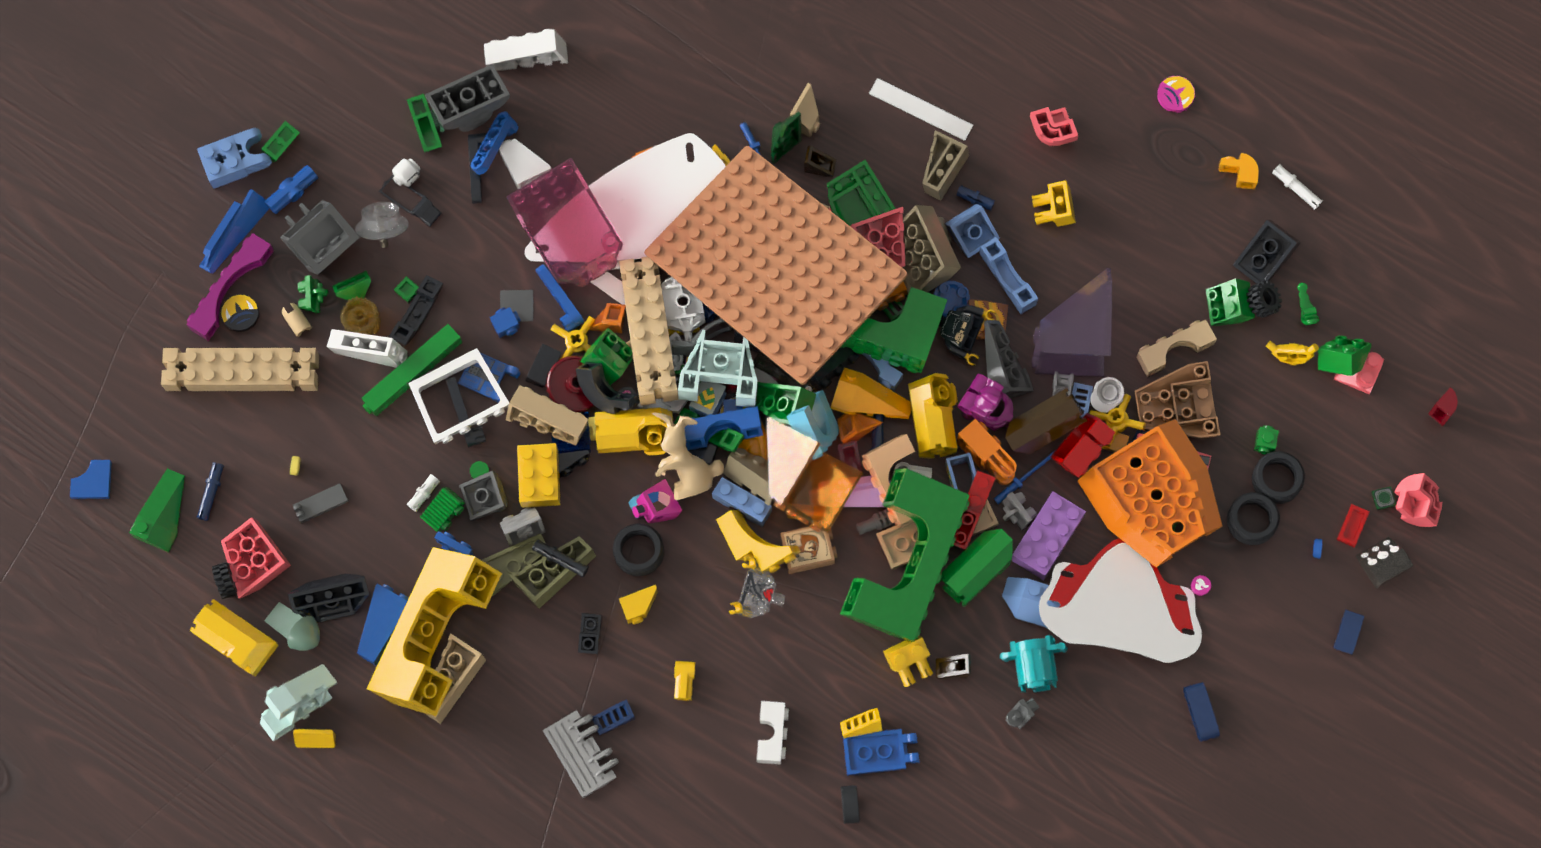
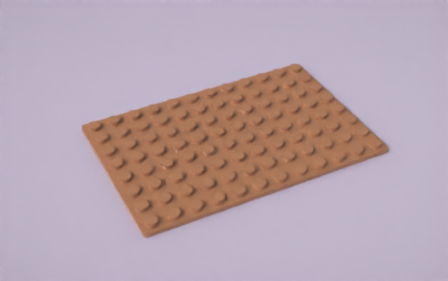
M745 146L644 251L649 259L801 385H804L908 276L905 269L749 146Z

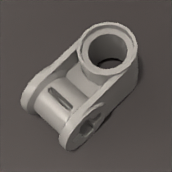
M1055 371L1052 396L1067 387L1070 390L1067 394L1071 395L1074 374H1059L1058 371Z

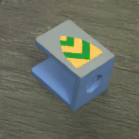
M701 381L698 402L691 401L689 405L690 411L699 414L700 417H706L709 414L716 415L726 397V387L719 383Z
M971 452L947 458L945 461L949 482L954 489L958 490L951 466L967 462L972 481L975 478L976 469Z

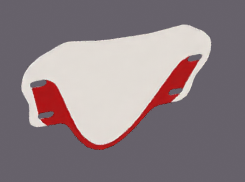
M1120 538L1113 540L1105 546L1087 565L1081 566L1066 562L1058 563L1054 567L1050 585L1041 596L1039 603V614L1043 623L1050 631L1067 643L1099 645L1138 653L1164 663H1171L1187 658L1195 653L1202 639L1201 627L1195 613L1194 593L1187 587L1167 583L1162 578L1158 568ZM1061 571L1072 572L1074 576L1072 578L1062 576ZM1175 595H1185L1187 596L1188 600H1177L1175 598ZM1047 601L1059 602L1060 606L1058 608L1048 606ZM1182 629H1192L1194 630L1195 634H1184L1182 633Z

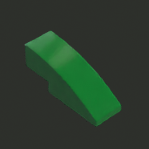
M421 94L406 99L424 152L442 147L425 95Z

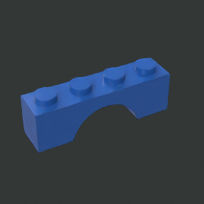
M758 406L746 407L736 411L729 410L716 415L709 414L701 418H692L698 424L687 425L684 430L688 450L707 447L709 439L715 433L727 430L728 428L745 436L744 439L763 436Z

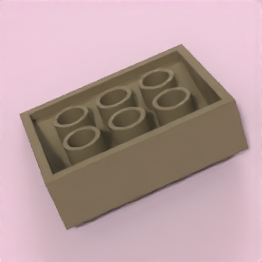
M915 205L903 218L905 267L902 268L908 273V276L903 280L908 294L911 287L929 292L949 280L961 268L933 206Z

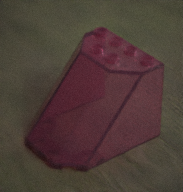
M572 158L506 196L523 229L558 283H571L584 287L592 280L594 281L604 275L605 272L616 267L617 257L622 249L623 242Z

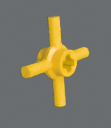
M589 316L580 330H573L571 332L553 324L551 331L565 338L567 347L560 360L583 350L587 352L591 347L588 344L586 333L595 321L593 317ZM578 339H580V343H573V340L577 341Z
M1124 394L1123 402L1120 403L1118 408L1111 409L1108 414L1091 410L1089 413L1106 421V424L1115 432H1122L1127 427L1144 430L1146 427L1144 422L1129 419L1128 414L1125 412L1131 398L1128 394Z

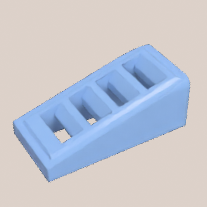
M1074 382L1073 396L1086 398V400L1076 399L1078 403L1085 404V407H1081L1082 411H1084V414L1081 415L1083 418L1089 410L1093 386ZM1077 388L1087 390L1088 394L1076 392Z

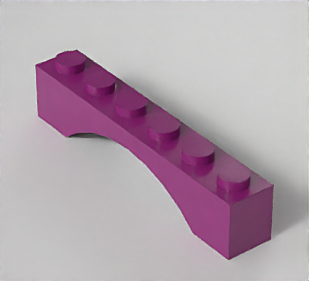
M253 233L244 240L240 251L233 255L230 265L222 270L221 277L217 283L214 282L211 285L209 294L206 298L201 299L195 313H191L188 317L187 326L189 329L207 341L211 339L219 328L220 307L228 289L243 274L263 266L274 251L271 244Z

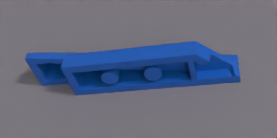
M250 189L242 205L235 201L233 202L205 246L203 254L206 256L200 263V268L214 273L264 216L269 207L265 204V199Z

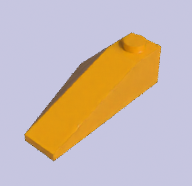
M844 368L830 408L850 415H855L856 412L866 413L867 416L883 414L888 418L909 419L912 411L909 400L865 374L848 368Z

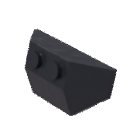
M347 573L307 582L288 593L292 612L303 617L312 616L317 623L354 615L369 596L365 576Z

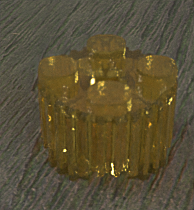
M357 296L355 299L353 297L352 300L348 299V303H346V306H343L344 310H341L342 313L340 314L341 323L347 332L373 335V333L378 332L381 317L375 303L366 298H358Z

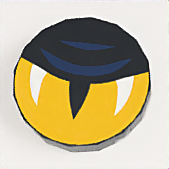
M242 294L228 298L221 309L223 322L227 328L236 332L248 331L254 327L260 314L254 299Z

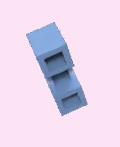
M723 477L712 492L714 500L728 508L730 506L736 508L747 519L763 527L772 512L771 505L768 506L763 500Z

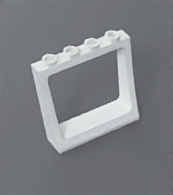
M477 348L409 383L435 445L441 441L443 444L450 442L454 439L453 435L457 433L462 435L471 430L470 427L476 423L478 426L483 425L488 421L487 418L492 415L495 417L505 413L504 409L509 406L507 398ZM475 363H479L498 394L500 402L438 434L421 397V391Z

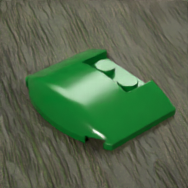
M866 160L827 183L828 200L832 212L849 226L896 209Z

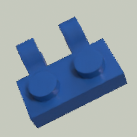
M438 531L434 537L444 550H452L453 552L470 556L474 555L473 549L469 544L463 541L457 542L454 539L455 537L448 532L443 534Z

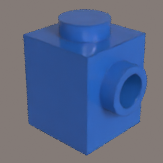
M505 307L495 312V315L490 317L499 338L505 335L511 336L520 328L518 323L521 321L516 311L512 312L510 307L507 309Z

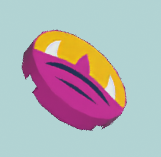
M1171 76L1160 84L1157 94L1158 101L1167 111L1183 112L1192 105L1195 89L1186 78Z

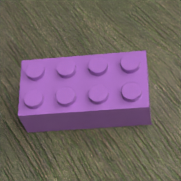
M1052 492L1012 554V561L1044 581L1081 523L1086 511L1057 493Z

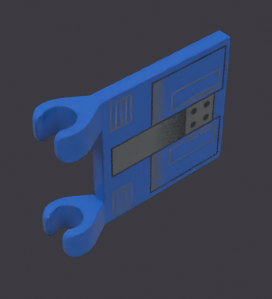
M480 353L498 385L505 373L514 378L520 376L521 372L518 368ZM475 363L465 368L458 384L499 403L500 398L480 364Z

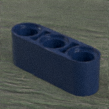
M1200 682L1183 687L1199 741L1219 737V728L1204 683Z

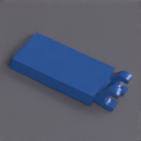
M902 729L843 738L847 776L906 769V763L920 762L918 753L908 754L907 744L917 743L916 733L903 735Z

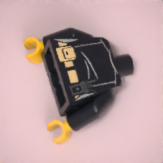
M966 305L957 308L956 311H948L946 317L942 316L938 326L942 327L940 336L945 338L944 343L949 352L961 359H967L970 365H976L970 361V357L975 356L979 359V356L977 354H968L967 351L971 352L984 321V318L981 317L984 316L987 320H994L988 318V314H996V312L992 309L984 311L983 308Z

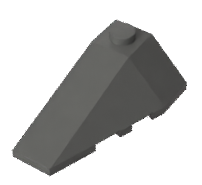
M986 320L984 327L987 378L1004 386L1002 392L1009 396V398L1033 392L1029 374L1025 368H1021L1017 361L1019 356L1017 352L1014 353L1009 346L1010 339L1000 321Z

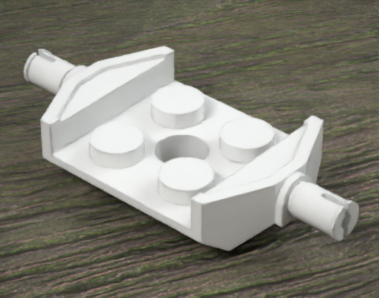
M670 277L661 284L667 326L669 329L683 332L685 341H688V339L691 341L693 339L692 331L705 323L703 303L674 278ZM679 298H687L688 303L685 306L679 305Z

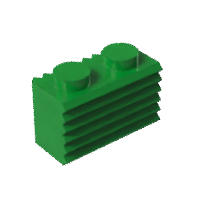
M443 487L420 518L436 532L446 531L452 525L451 520L453 517H457L464 510L462 506L465 504V501L450 488Z

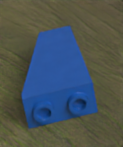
M376 584L357 651L361 658L375 666L379 663L409 597L402 593L400 595L393 593L394 589L386 584H383V586Z

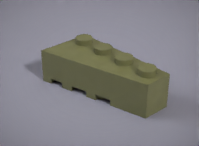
M580 536L558 548V551L584 565H587L596 557L593 549ZM545 556L536 563L527 565L520 572L510 575L514 584L539 609L576 575V573L560 564L548 561Z

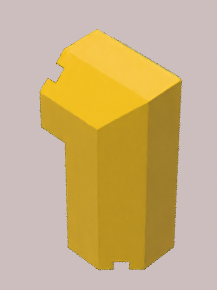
M934 373L908 384L920 458L931 459L935 458L934 455L939 454L940 457H946L957 452L952 406L956 405L958 400L956 387L953 383L949 384L947 381L949 378L946 374Z
M664 408L621 410L616 414L595 412L598 453L644 450V453L647 455L664 454L665 452L661 444L665 436L667 424L652 414L654 412L666 414L673 420V411Z
M213 599L211 601L213 604L211 606L206 604L196 616L193 622L196 624L195 629L191 627L190 631L227 658H231L232 662L256 677L279 645Z

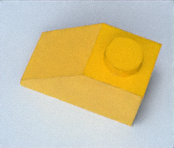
M656 585L619 598L628 624H638L643 621V618L647 617L658 593Z

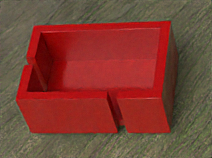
M1089 413L1083 416L1088 421L1074 428L1050 456L1063 469L1077 477L1087 472L1089 464L1100 456L1101 448L1110 444L1113 440V435L1116 433L1100 418Z

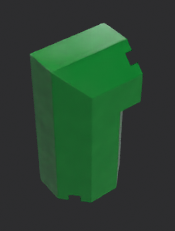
M1002 529L984 531L942 572L939 584L943 581L945 585L942 588L957 603L962 601V606L966 607L997 575H1000L1011 564L1013 539Z

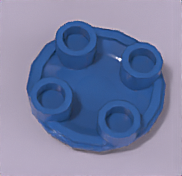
M957 281L942 283L935 289L933 294L947 299L942 314L945 317L948 311H956L957 308L966 306L970 299L968 289Z

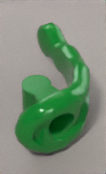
M1300 283L1297 288L1300 297L1301 321L1304 325L1316 324L1320 321V318L1317 315L1316 308L1313 307L1309 300V295L1306 293L1308 285Z

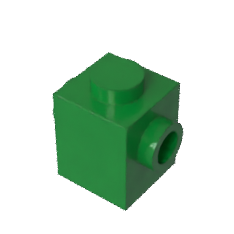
M1267 425L1259 427L1253 451L1264 455L1274 452L1279 430H1275L1274 427Z

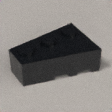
M846 346L844 348L840 347L808 382L817 391L822 388L826 389L832 383L831 380L835 376L839 377L842 375L844 368L849 363L854 364L859 359V353Z

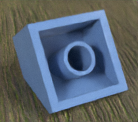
M978 204L973 205L945 223L953 240L967 258L979 252L980 246L995 237L1000 239L983 207Z

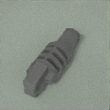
M888 509L875 513L871 516V519L856 524L859 534L862 535L874 529L882 530L894 525L895 523H892L888 517Z

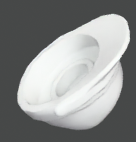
M1106 377L1097 381L1091 394V405L1102 413H1107L1123 402L1124 397L1122 383L1113 377Z

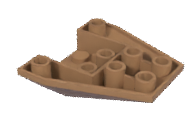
M1208 361L1188 364L1134 391L1139 422L1146 423V430H1152L1158 425L1176 419L1188 437L1202 439L1220 436Z

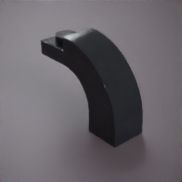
M586 362L576 368L578 382L583 393L600 410L616 414L620 410L632 409L635 404L640 402L639 394L621 393L614 390L608 384L604 376L602 363Z

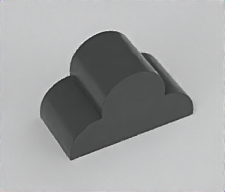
M491 64L425 94V97L443 129L459 128L460 131L466 132L486 123L491 118L493 111L508 101L510 94L495 67Z

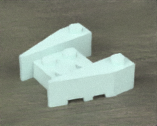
M702 330L685 367H683L680 373L678 400L698 402L700 381L737 385L736 406L755 407L757 377L748 340L743 337V344L706 340V330Z
M324 664L278 688L275 686L267 692L265 703L269 709L262 713L260 724L273 742L295 727V722L302 718L305 720L310 716L309 713L319 707L321 708L332 699L327 690L335 685L337 681Z

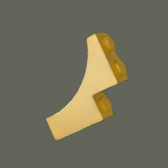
M730 510L716 519L735 559L747 562L749 560L745 557H755L761 571L775 572L781 568V564L795 560V556L800 553L797 545L778 546L760 538L749 527L739 510Z

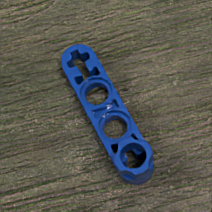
M501 112L496 116L471 162V168L478 175L485 173L489 169L505 137L511 136L519 128L507 112Z
M542 264L536 268L538 276L566 313L559 318L566 331L571 332L584 323L582 316L546 266Z

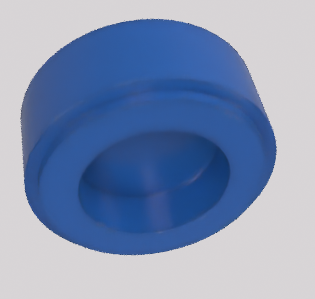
M1314 539L1313 558H1321L1322 539Z

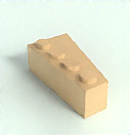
M520 385L509 403L506 420L512 422L513 419L520 422V426L526 428L528 425L533 426L538 432L543 434L550 432L554 438L573 445H577L588 423V419L583 414L575 413L565 405L557 404L547 396H541L532 389Z
M451 633L446 649L443 650L441 655V661L435 671L453 681L437 716L426 714L440 724L486 661L480 652Z

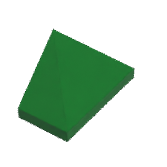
M364 271L332 287L337 297L361 304L371 279L367 271Z

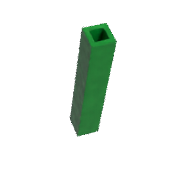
M449 324L444 326L361 398L364 403L362 407L369 414L373 413L377 417L410 388V382L427 374L463 343L461 337Z

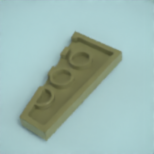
M541 533L481 560L502 573L492 596L512 581L510 578L511 574L520 572L527 565H532L543 557V555L532 550L534 543L538 539L545 543Z

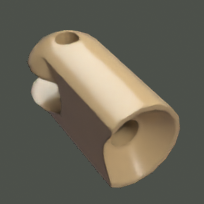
M290 303L294 310L288 314L283 307L282 315L295 335L299 337L303 331L310 330L312 326L299 307L294 303Z

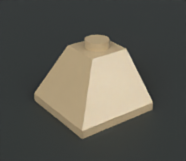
M807 83L790 116L799 111L801 113V133L811 137L812 133H816L819 129L820 122L812 86Z

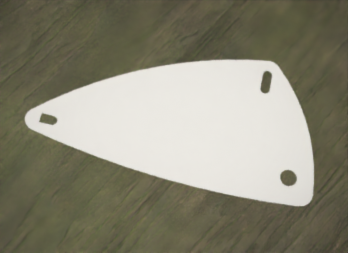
M691 133L652 147L606 173L566 204L528 244L525 249V256L530 261L600 262L647 257L644 253L646 248L726 166L705 142ZM689 142L693 144L695 157L693 162H688L686 144ZM547 245L549 248L547 252L536 253L535 246Z

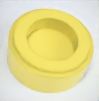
M298 456L292 457L290 475L297 476L299 473L301 458Z

